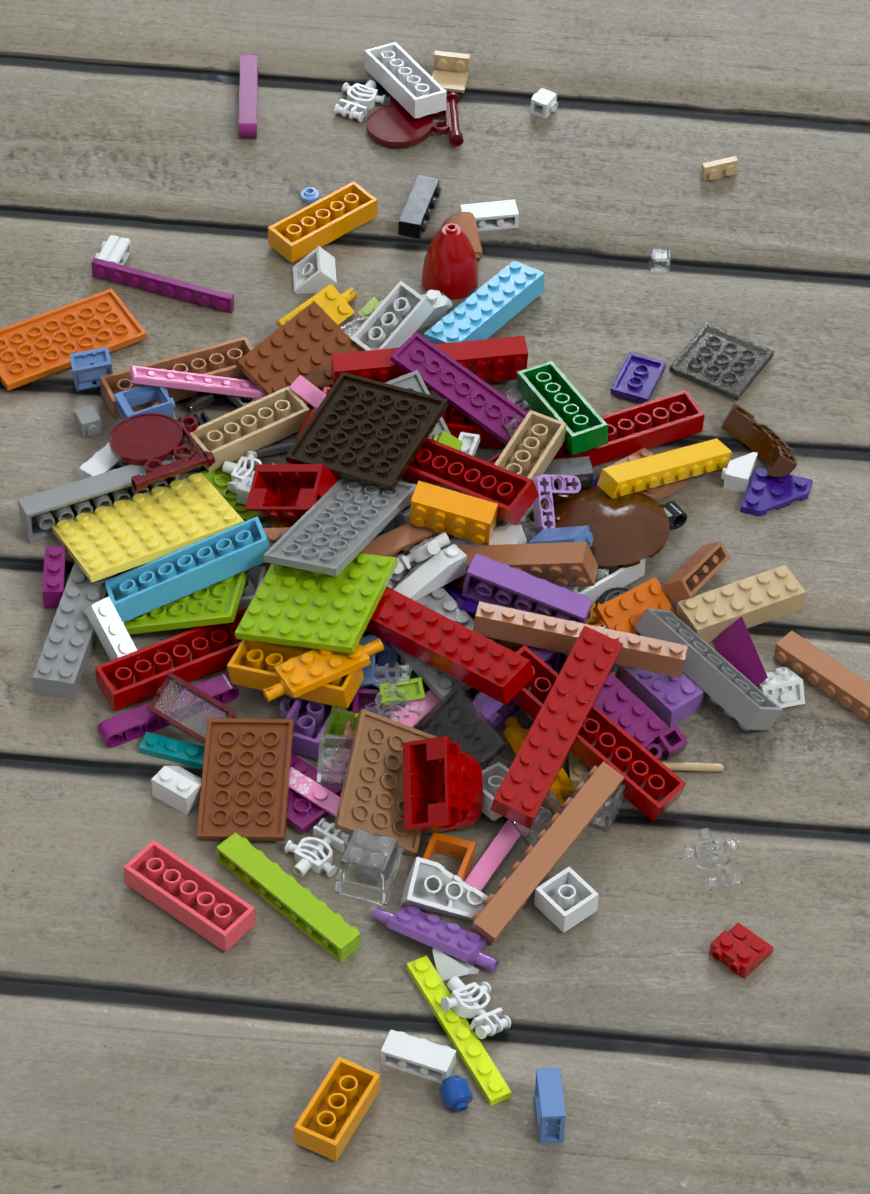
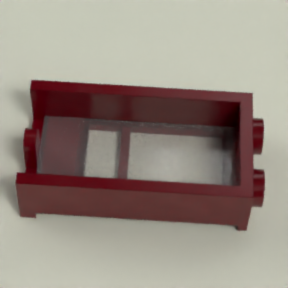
M168 672L167 679L162 687H159L151 705L147 706L148 712L204 745L208 718H236L234 717L236 714L235 710L171 672Z

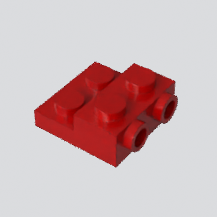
M738 922L728 932L724 930L711 942L709 954L716 961L727 966L734 974H738L745 979L773 953L774 947Z

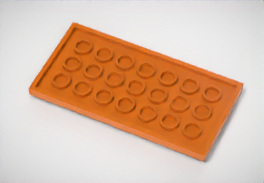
M111 288L0 329V381L9 391L70 368L69 354L108 347L110 353L147 339V333Z

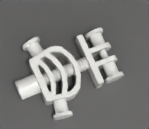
M369 80L365 85L355 83L352 87L349 86V83L345 82L342 86V92H347V100L340 99V104H336L334 108V114H342V117L345 118L349 115V119H357L358 122H362L364 117L367 116V109H372L376 102L385 105L386 95H378L377 85L373 80Z
M247 451L245 457L242 456L237 464L229 461L224 462L222 472L231 474V482L227 484V488L231 492L235 493L237 483L241 482L245 475L254 477L256 465L262 464L257 459L256 452Z
M443 532L434 538L425 539L422 543L410 549V554L407 556L403 554L398 555V565L394 573L399 574L403 570L411 568L409 563L413 561L418 563L437 554L441 550L440 548L451 543L447 534Z
M322 818L318 826L315 825L313 827L314 837H305L298 845L293 844L292 840L287 842L285 852L294 853V861L297 862L292 868L293 872L298 877H303L308 870L316 874L325 871L326 876L332 877L338 868L335 865H331L333 862V850L331 847L343 852L345 845H350L354 835L347 834L339 829L336 830L334 828L335 823L330 824L327 822V819Z
M457 976L448 981L447 986L452 993L449 998L443 997L441 999L442 1009L449 1011L453 1008L455 1013L462 1018H474L469 1028L475 1030L479 1039L502 1032L503 1028L508 1029L511 1027V1020L507 1015L500 1017L503 1011L501 1007L485 1012L490 1001L491 986L489 983L484 981L479 985L476 982L465 985Z

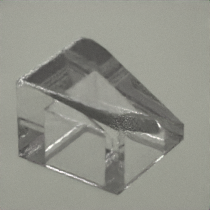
M650 249L649 266L651 272L669 271L671 260L669 249Z

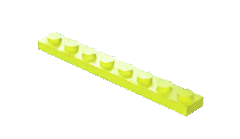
M426 955L406 963L407 971L489 1105L492 1106L511 1098V1090L475 1032L469 1028L470 1024L467 1019L458 1016L453 1008L449 1011L442 1009L441 999L443 997L449 998L451 994L428 956Z

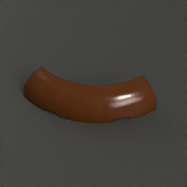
M733 404L721 429L740 440L753 452L758 453L757 456L766 466L768 475L784 477L790 474L797 466L796 457L789 453L791 451L790 447L767 425H759L752 414Z

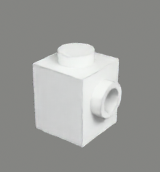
M541 88L532 96L530 113L546 119L557 109V94Z

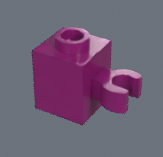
M674 725L657 736L656 744H650L646 749L649 752L655 750L657 752L655 757L658 760L662 754L668 760L684 751L688 741L678 726Z

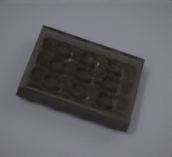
M705 323L670 365L669 372L738 401L771 360L774 351L714 325Z
M458 685L413 727L436 737L449 736V740L458 743L461 752L471 754L478 760L482 770L508 746Z

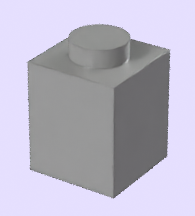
M92 404L74 409L75 425L83 439L102 433L101 419Z

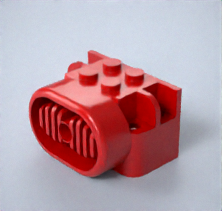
M257 464L245 509L247 511H258L260 516L271 518L283 527H292L341 478L335 476L324 464Z
M449 736L403 742L404 830L427 834L449 830H465L474 825L483 809V778L478 760L471 754L461 752L458 743L449 740Z

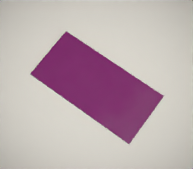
M742 616L712 640L716 651L756 687L768 678Z

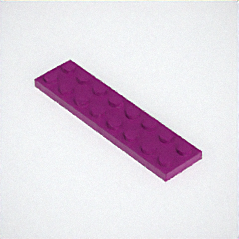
M417 332L391 355L390 360L407 373L418 370L427 388L441 398L448 399L449 404L506 446L528 414Z

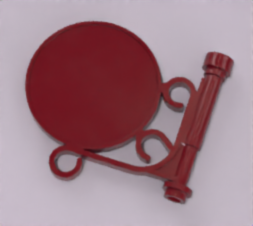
M450 92L446 96V110L426 115L422 118H414L391 96V104L378 108L369 116L367 120L368 134L379 144L390 147H406L424 141L432 132L443 135L450 131L449 143L454 147L461 146L464 139L463 134L460 132L457 110L460 98L458 94ZM446 114V127L445 120H439L433 124L432 117H440Z
M139 414L120 422L114 427L109 436L110 450L117 459L128 464L145 466V476L138 474L131 477V482L136 492L145 490V487L150 484L187 472V470L204 464L210 467L215 463L213 453L211 451H204L202 454L197 447V443L189 433L198 428L197 418L193 416L183 417L178 422L164 414ZM183 434L193 446V452H191L189 446L182 445L184 440ZM181 453H187V454H189V456H183V455H179V454H181ZM174 455L176 461L166 465L162 464V461Z

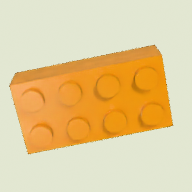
M418 481L411 499L409 523H413L418 527L433 529L438 533L445 532L456 538H464L479 545H489L496 526L498 504Z
M338 1057L294 1126V1143L333 1161H337L380 1092V1074Z

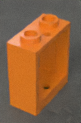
M433 832L423 858L431 860L433 854L437 853L463 860L457 876L462 881H465L475 858L476 843Z

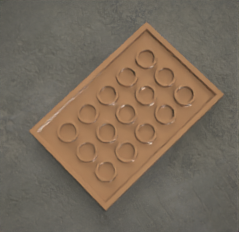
M361 709L358 713L334 828L414 857L418 853L421 833L404 830L403 742L435 738L436 736Z

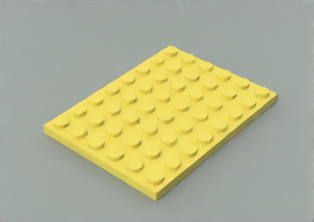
M196 473L188 478L172 481L168 486L155 487L149 493L135 494L129 500H118L112 506L98 507L92 513L78 514L72 520H61L52 526V530L61 544L66 546L68 553L92 583L156 560L243 523L244 520L202 473Z

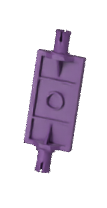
M407 905L395 914L377 907L372 915V920L386 925L390 930L465 961L472 966L478 965L492 973L498 966L499 959L481 952L485 948L486 939L480 937L475 932L461 929L457 924L440 920L436 915L424 913L418 907Z

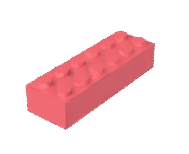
M155 840L149 843L123 867L126 885L224 952H227L255 925V908Z

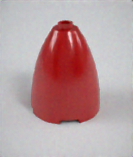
M454 223L443 226L432 239L425 255L422 270V285L427 292L429 290H439L440 293L444 292L445 296L450 300L467 297L468 293L477 288L478 267L474 249L466 233Z

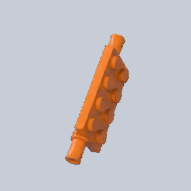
M657 577L595 607L593 610L597 618L593 626L637 634L639 632L634 628L647 608L671 610L674 614L676 612L670 603V598L665 589L663 590Z

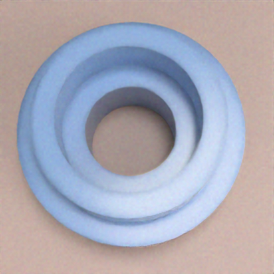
M307 187L301 191V198L305 203L312 204L319 198V192L315 188Z

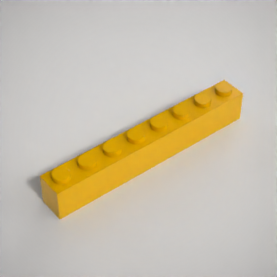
M716 438L603 468L597 485L614 499L726 468L730 462L729 459L732 451Z

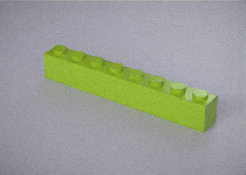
M235 832L216 847L217 861L340 963L360 948V932L356 927L346 923L340 914L334 913L329 909L324 901H319L308 888H303L292 875H288L281 870L277 863L270 861L261 850L254 848L246 838H242Z

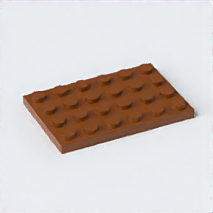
M314 301L239 359L235 365L265 396L287 386L290 387L299 375L323 392L324 387L332 386L331 354L363 350ZM299 397L306 406L309 405V403H307L305 400Z
M207 719L197 840H226L236 832L248 841H285L294 719Z

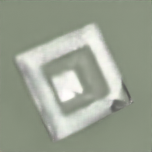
M516 415L505 427L511 438L522 423L520 415Z

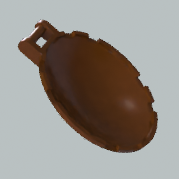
M598 486L586 488L570 495H552L553 503L556 504L554 506L555 528L589 525V530L593 535V543L590 550L599 569H611L612 566L623 565L624 568L638 565L640 560L654 557L668 540L670 524L665 510L658 502L644 493L636 492L612 499ZM541 500V507L545 509L546 505L544 500ZM534 510L529 515L532 522H535Z

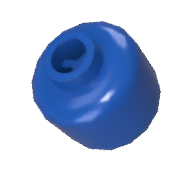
M459 1075L444 1079L439 1092L445 1108L449 1110L454 1109L455 1112L466 1110L468 1104L473 1100L467 1079L460 1078Z

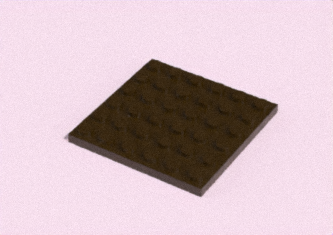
M342 372L286 454V462L292 464H324L335 476L394 491L449 406L448 399Z

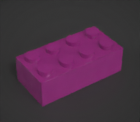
M610 673L594 705L644 748H647L650 744H656L657 736L667 730L669 726Z

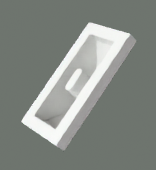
M435 948L432 950L437 973L442 981L450 980L455 976L460 978L478 974L479 969L465 961Z

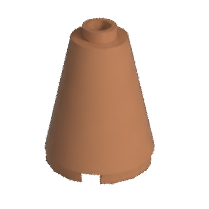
M460 212V216H450L443 222L441 228L449 223L458 225L469 238L477 263H479L483 257L476 218L473 213Z

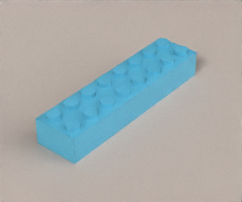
M512 261L424 333V338L432 344L488 339L544 292V272Z
M257 516L104 581L118 615L122 622H126L163 605L170 604L184 596H189L212 584L226 580L238 573L247 571L259 564L266 563L264 562L263 554L271 546Z

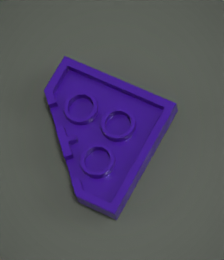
M755 466L741 504L740 512L760 517L766 515L769 510H779L790 506L793 501L808 499L813 480L790 474L784 477H773L768 475L767 469Z

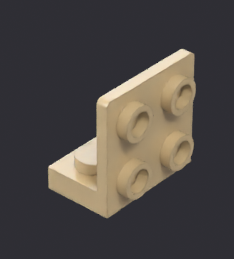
M435 51L432 78L446 91L464 93L469 75L470 54Z

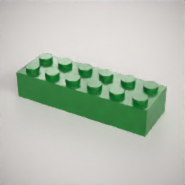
M553 361L517 372V391L533 410L567 423L566 437L563 445L571 455L608 444L607 423Z

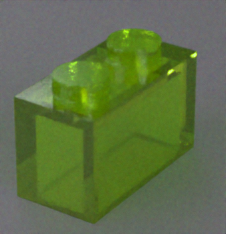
M333 706L320 747L339 754L346 751L349 746L338 744L339 736L344 731V725L347 721H350V728L352 730L355 729L358 713Z

